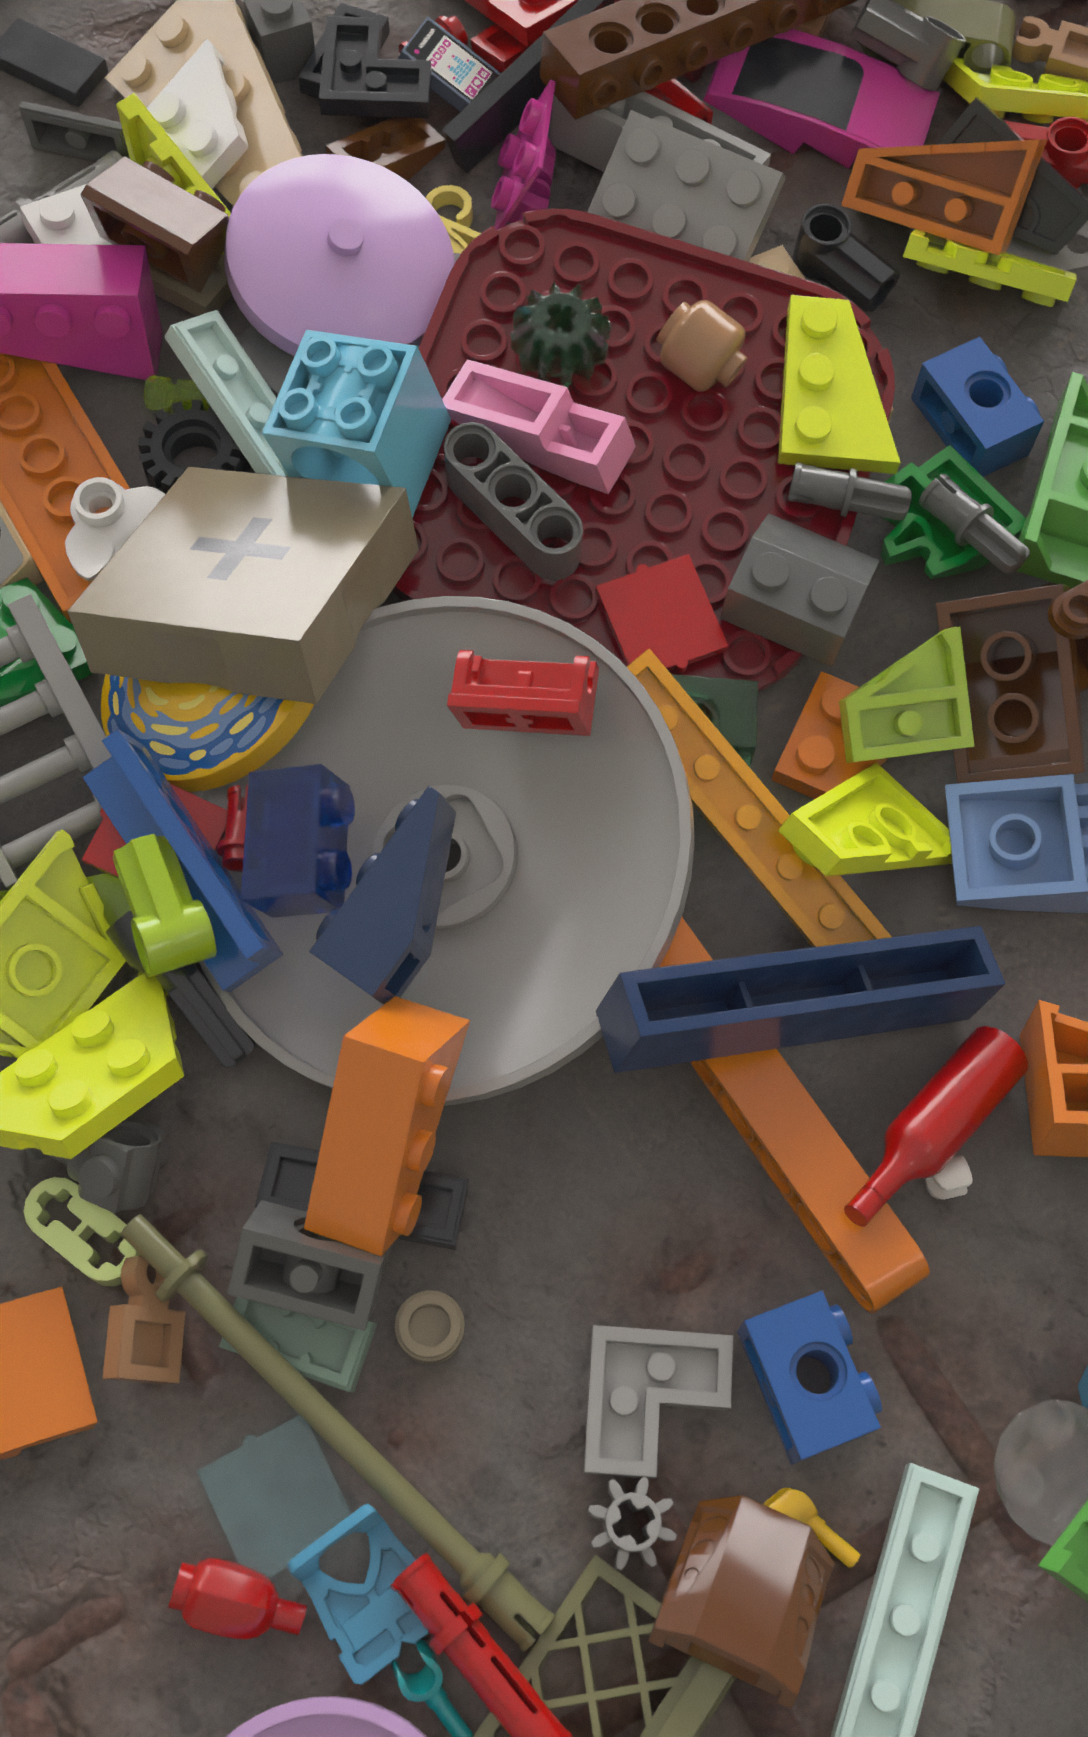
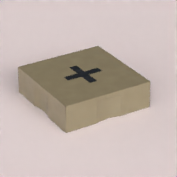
M188 467L68 610L90 671L164 683H202L218 686L234 693L317 704L354 649L358 634L365 621L371 615L372 610L385 602L419 550L406 488Z

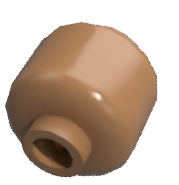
M708 300L698 301L692 306L683 302L667 320L657 337V342L662 345L660 352L661 363L670 372L698 392L710 389L717 381L727 387L748 359L747 356L740 352L745 341V329Z

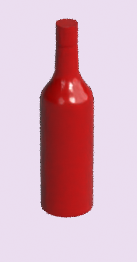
M977 1027L893 1120L884 1134V1156L880 1166L844 1207L846 1216L854 1224L866 1227L904 1184L914 1179L932 1178L939 1174L1028 1071V1060L1023 1049L1013 1038L994 1027Z

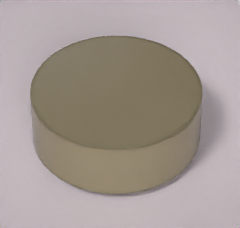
M433 1290L421 1291L409 1297L400 1307L395 1319V1334L401 1349L412 1360L422 1364H437L452 1357L460 1348L465 1335L463 1313L455 1300L445 1293Z

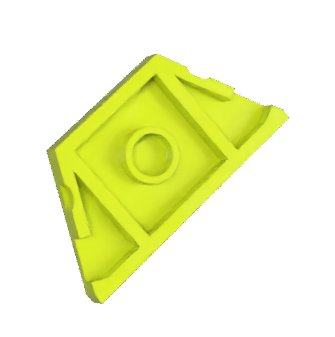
M63 829L53 835L0 901V1056L19 1058L25 1052L36 1048L72 1023L77 1016L91 1008L126 962L120 951L106 934L110 926L103 913L104 905L94 884H89L72 849L75 845L71 836Z
M145 974L139 975L92 1009L81 1013L72 1023L36 1048L22 1054L13 1064L0 1072L1 1147L18 1150L36 1148L45 1155L72 1159L184 1077L181 1056L175 1044L177 1035L174 1020L168 1009L166 998L168 993L155 976L146 977Z

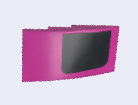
M790 29L785 33L749 46L743 51L735 52L719 59L703 100L792 154L805 142L849 169L855 162L858 150L862 148L924 145L940 93L925 89L906 78L893 66L842 44Z

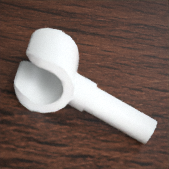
M962 1155L954 1156L939 1174L932 1178H924L929 1194L936 1199L944 1200L967 1194V1187L972 1184V1174L965 1158Z

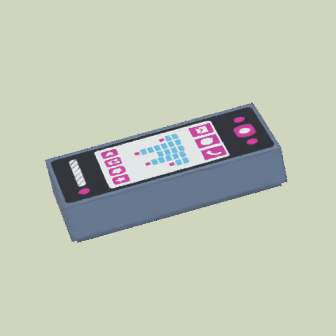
M428 16L398 57V59L431 60V89L460 112L501 74Z

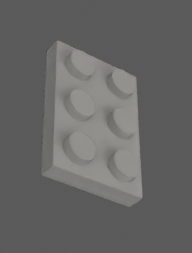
M631 110L587 212L749 262L786 178L780 171Z

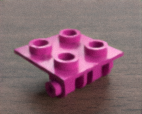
M553 80L549 81L538 100L531 98L528 101L516 136L509 133L502 144L498 156V166L504 168L503 176L499 179L491 200V208L497 210L496 230L504 227L507 222L514 223L523 220V213L548 209L556 158V149L548 138L556 83Z

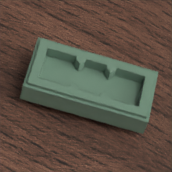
M236 1298L233 1307L302 1376L347 1392H355L377 1323L369 1321L364 1331L248 1299ZM222 1337L219 1347L238 1353Z

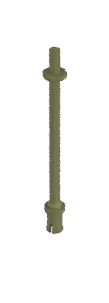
M141 1214L132 1219L124 1227L120 1235L165 1279L155 1293V1296L163 1303L180 1294L459 1574L460 1587L464 1590L461 1598L468 1606L473 1602L477 1603L518 1644L517 1647L522 1652L526 1651L535 1642L534 1636L537 1632L541 1635L551 1623L555 1614L551 1610H547L507 1570L511 1562L500 1552L495 1556L490 1552L479 1553L200 1274L208 1259V1255L202 1249L195 1251L185 1259Z

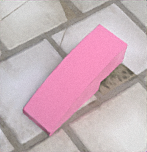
M468 359L442 399L451 419L458 424L469 422L483 424L491 429L521 459L565 479L607 494L611 491L636 448L625 417L574 403L567 387Z

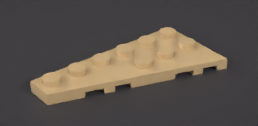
M177 0L105 78L124 98L135 93L147 108L208 39L223 56L225 63L221 66L226 84L233 91L238 108L236 119L243 126L249 146L244 154L214 186L234 207L242 192L253 180L273 166L297 157H303L301 154L302 149L296 135L290 129L284 115L286 112L260 52L250 37L243 13L235 0Z

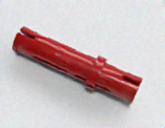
M427 1552L409 1565L390 1585L395 1592L397 1591L433 1637L429 1646L437 1656H440L442 1653L447 1655L483 1701L487 1709L511 1737H573L570 1731L566 1730L550 1711L524 1675L480 1622L479 1619L484 1615L474 1602L469 1606L464 1602L442 1575Z

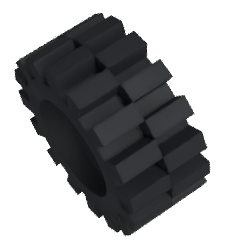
M192 400V409L184 410L182 401L172 403L174 414L170 416L162 408L154 414L158 426L147 421L143 427L145 438L139 437V457L149 487L156 488L165 494L187 469L174 465V458L182 451L191 447H209L217 452L216 457L211 462L198 468L247 473L248 468H250L249 462L212 407L210 406L208 411H205L202 400Z

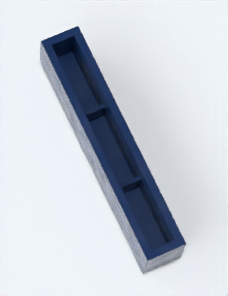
M975 926L620 972L595 1012L598 1016L614 1073L969 1020L1006 983L982 927Z

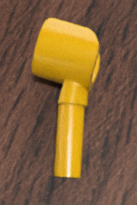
M789 1487L782 1488L763 1503V1505L811 1526L823 1546L848 1568H852L859 1560L860 1553L825 1524V1521L817 1515L818 1511L815 1505L804 1492Z

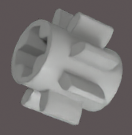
M642 1477L636 1484L634 1493L624 1494L620 1485L612 1479L607 1483V1487L613 1503L608 1509L599 1505H590L587 1513L593 1518L603 1520V1533L597 1535L591 1541L590 1546L591 1548H600L609 1543L616 1549L617 1554L614 1560L616 1570H622L627 1564L629 1554L639 1552L643 1563L651 1568L656 1565V1556L650 1546L656 1539L663 1542L676 1540L677 1535L672 1530L661 1527L660 1515L669 1510L673 1505V1501L671 1498L663 1499L655 1504L647 1497L646 1493L649 1485L648 1478ZM626 1503L632 1512H639L644 1509L648 1514L650 1522L641 1529L645 1540L642 1544L637 1545L630 1535L619 1539L614 1533L612 1526L621 1518L619 1505Z

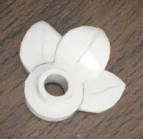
M103 477L91 478L81 483L74 493L70 506L75 525L65 540L66 553L76 573L86 581L94 580L164 497L165 493L149 486L125 490L114 481ZM100 508H110L109 510L103 513L95 514V512Z

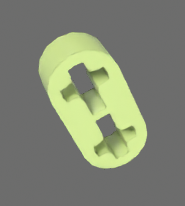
M53 1177L41 1181L32 1188L25 1200L24 1206L25 1220L31 1230L92 1281L102 1286L122 1284L121 1269L125 1259L139 1256L140 1254L123 1239L118 1247L125 1256L123 1261L116 1267L112 1263L105 1262L97 1269L95 1266L101 1257L86 1241L96 1232L105 1241L113 1244L122 1237L120 1233L127 1224L112 1212L82 1199L78 1192L79 1185L67 1178ZM69 1196H72L67 1207L82 1221L78 1227L71 1231L58 1220L52 1221L46 1227L45 1224L50 1218L48 1211L44 1209L47 1202L54 1198L62 1203Z

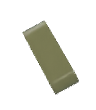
M893 0L923 19L928 15L946 23L965 37L966 42L958 53L957 58H963L964 64L973 72L989 75L992 64L1007 67L1011 64L1016 15L1007 5L987 0ZM861 44V48L866 55L879 61L894 63Z

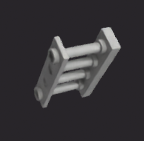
M31 594L8 604L16 625L5 629L8 636L0 639V667L19 658L23 664L35 659L45 679L34 684L37 689L36 691L0 707V736L48 713L51 718L64 713L74 734L63 739L66 744L65 746L1 776L0 805L77 768L80 773L91 768L95 769L112 757L102 742L106 735ZM94 794L95 801L3 846L0 842V883L3 882L5 887L10 890L19 879L15 868L35 859L57 831L63 829L74 840L98 828L103 820L100 815L102 807Z

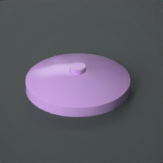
M333 154L297 157L271 167L253 180L242 192L233 207L226 230L224 248L225 273L231 293L238 307L260 334L293 356H295L306 330L419 347L446 280L455 263L453 248L445 225L430 202L415 187L394 172L380 165L355 157Z

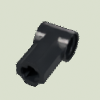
M827 203L814 205L803 215L792 260L805 277L815 280H828L865 312L868 310L873 312L885 301L888 294L897 285L901 273L851 233L852 224L850 217L843 209Z

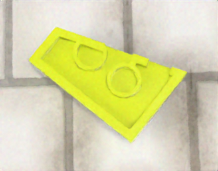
M917 229L910 234L903 254L905 258L916 260L918 266L935 272L947 274L948 270L970 275V282L986 288L1000 290L1003 284L1022 289V298L1049 307H1053L1056 299L1068 302L1076 282L1075 273L1007 252L996 255Z

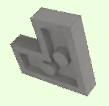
M593 1325L583 1474L655 1479L657 1477L660 1406L728 1411L731 1408L733 1335Z

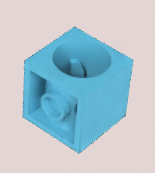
M306 330L262 434L289 477L406 488L413 518L450 424L451 417L418 346Z

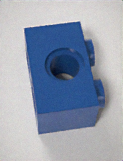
M981 337L923 362L911 399L946 447L951 445L979 474L984 477L1030 454L1044 420L1040 416L1035 402L1022 393L1008 374L1003 360L990 351Z
M823 1290L747 1319L737 1329L738 1336L791 1465L851 1442L881 1428L876 1414L882 1412V1403L878 1391L866 1371L857 1372L847 1349V1346L853 1344V1336L848 1321L839 1305L829 1306ZM806 1357L815 1358L825 1365L830 1376V1384L826 1393L814 1394L802 1387L796 1374L799 1359Z

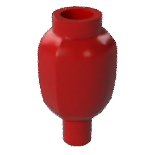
M208 1557L198 1562L196 1566L182 1562L168 1608L181 1611L182 1618L193 1629L219 1637L248 1640L259 1637L267 1632L269 1628L298 1636L307 1605L280 1598L274 1583L266 1575L252 1568L231 1561Z

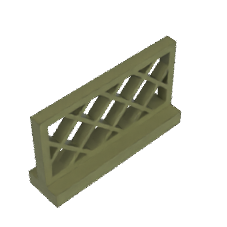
M596 1554L556 1612L551 1623L519 1667V1671L530 1684L532 1683V1687L550 1711L588 1704L593 1737H603L598 1702L639 1694L641 1695L646 1725L640 1737H700L737 1678L691 1656L678 1677L648 1682L640 1637L650 1635L654 1623L638 1626L635 1605L656 1619L661 1603ZM602 1579L624 1596L629 1628L588 1635L583 1604L599 1580ZM575 1618L578 1637L560 1640ZM631 1639L639 1684L596 1691L589 1646ZM580 1648L587 1693L545 1701L541 1676L542 1666L551 1653ZM670 1689L653 1715L650 1693ZM489 1712L473 1737H497L502 1726L494 1715Z

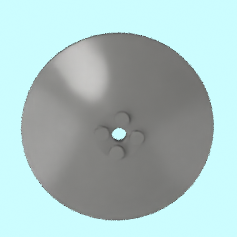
M441 596L408 600L372 610L371 615L365 621L358 634L354 649L293 738L273 758L247 776L222 787L192 793L227 810V790L232 786H241V797H245L246 785L259 786L269 792L264 843L270 849L269 857L262 861V868L258 871L245 873L228 870V872L284 955L232 992L223 991L203 961L199 963L209 983L218 993L229 1014L260 1047L289 1068L333 1089L343 1036L383 1006V1004L309 951L317 941L316 933L323 919L335 908H341L356 887V877L364 862L373 854L380 853L395 833V823L402 809L411 800L419 799L428 786L440 792L456 811L451 844L460 846L461 858L454 869L445 873L431 955L401 998L471 1020L444 1106L484 1100L522 1088L555 1072L583 1054L602 1038L603 1034L595 1010L620 972L659 968L672 944L684 912L692 877L695 845L694 818L688 779L676 743L660 710L640 681L615 655L598 641L563 620L540 610L509 601L482 597ZM459 650H473L475 656H482L483 659L573 663L576 655L590 656V661H596L599 666L591 735L579 736L463 729L447 707Z

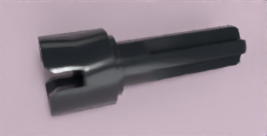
M130 910L112 924L106 931V934L136 975L145 974L146 977H149L141 964L131 929L133 915ZM195 963L155 975V978L223 1067L227 1069L233 1067L252 1053L256 1047L254 1040L235 1022L216 990Z

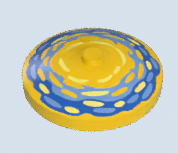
M105 674L101 694V719L106 737L119 729L146 747L170 784L187 792H197L222 787L235 782L264 765L293 738L315 704L234 693L218 686L202 683H164Z

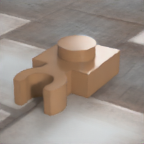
M1026 16L1012 50V58L1025 63L1038 60L1047 62L1044 74L1088 81V28L1062 20L1059 31L1050 29L1047 23L1039 18Z
M141 1255L128 1257L122 1265L121 1283L129 1296L128 1304L110 1306L103 1379L153 1384L179 1383L186 1311L168 1309L169 1300L162 1303L155 1296V1293L165 1279L156 1271V1279L151 1284L147 1277L148 1262Z

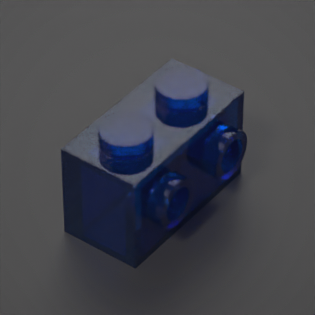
M323 764L249 772L241 900L271 918L330 913L335 908H341L345 902V889L350 886L352 880V865L347 853L348 825L353 822L355 816V802L350 785Z

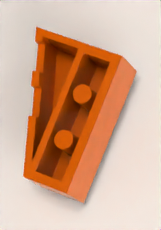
M1047 139L862 148L858 150L841 206L986 252L1001 255L1007 252Z
M394 996L343 1036L304 1224L305 1230L378 1256H382L400 1235H410L417 1222L422 1205V1196L418 1195L417 1192L423 1172L427 1168L434 1151L436 1130L471 1020Z

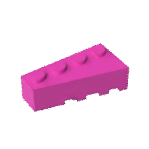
M0 243V353L153 382L157 381L163 331L145 245Z

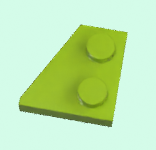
M960 626L942 630L839 701L846 763L975 747Z

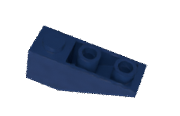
M431 786L426 788L419 799L411 800L402 809L395 823V833L380 853L373 854L364 862L356 877V887L341 908H335L323 919L316 933L317 941L309 951L383 1005L394 996L401 998L430 957L456 811L440 792Z

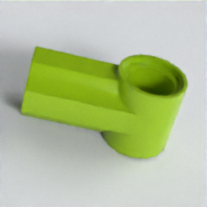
M155 834L132 839L122 848L115 850L113 861L133 915L131 919L133 939L146 974L151 977L214 958L216 956V943L209 917L201 901L192 899L176 852L166 837L156 836Z

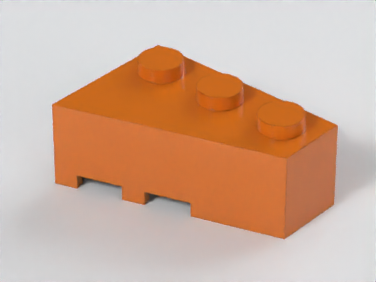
M1038 1000L1019 1035L1021 1048L1028 1060V1071L1024 1074L1033 1153L1036 1156L1088 1157V1022L1058 1013L1060 1006Z

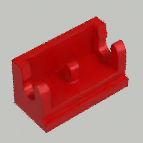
M459 650L447 707L463 729L590 736L599 666L596 661H590V656L576 655L573 663L483 659L482 656H475L473 650Z

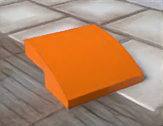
M63 1286L0 1304V1460L19 1455L22 1449L93 1429L98 1423Z

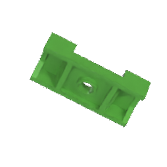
M1075 372L1071 373L1057 405L1047 440L1049 446L1031 509L1019 541L1029 548L1030 554L1025 563L1017 570L1018 572L1049 582L1064 584L1071 589L1088 580V385L1084 375Z

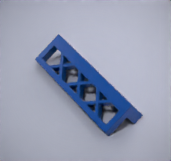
M117 729L102 740L112 757L82 778L126 844L132 839L150 834L166 837L176 852L192 899L201 901L213 929L216 956L203 962L221 989L225 992H232L284 954L228 870L223 867L222 861L146 747Z

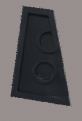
M975 98L936 145L1019 141L1024 139L980 98ZM1041 156L1013 236L1057 255L1088 222V199Z

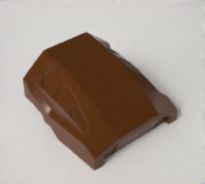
M744 1495L699 1501L666 1586L648 1641L661 1648L666 1643L777 1696V1703L792 1709L805 1675L817 1617L835 1563L811 1526Z

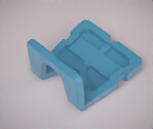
M369 1504L361 1506L293 1557L287 1564L290 1574L302 1582L311 1597L330 1641H337L342 1651L339 1658L353 1683L364 1685L391 1664L393 1660L400 1657L403 1642L416 1644V1642L429 1634L410 1607L404 1602L397 1591L395 1592L390 1586L416 1559L394 1535L382 1516ZM354 1532L367 1533L369 1537L370 1562L364 1584L339 1581L321 1572L319 1569L320 1557L339 1540Z

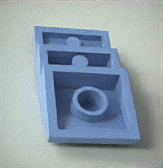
M1074 774L945 785L957 906L1013 911L1088 913V783L1075 784Z

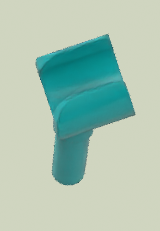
M419 1640L416 1642L419 1653L426 1663L421 1671L414 1674L405 1673L401 1670L397 1660L392 1661V1670L404 1697L414 1702L424 1701L429 1709L435 1712L452 1737L474 1736L448 1699V1694L442 1687V1670L433 1649L426 1641Z

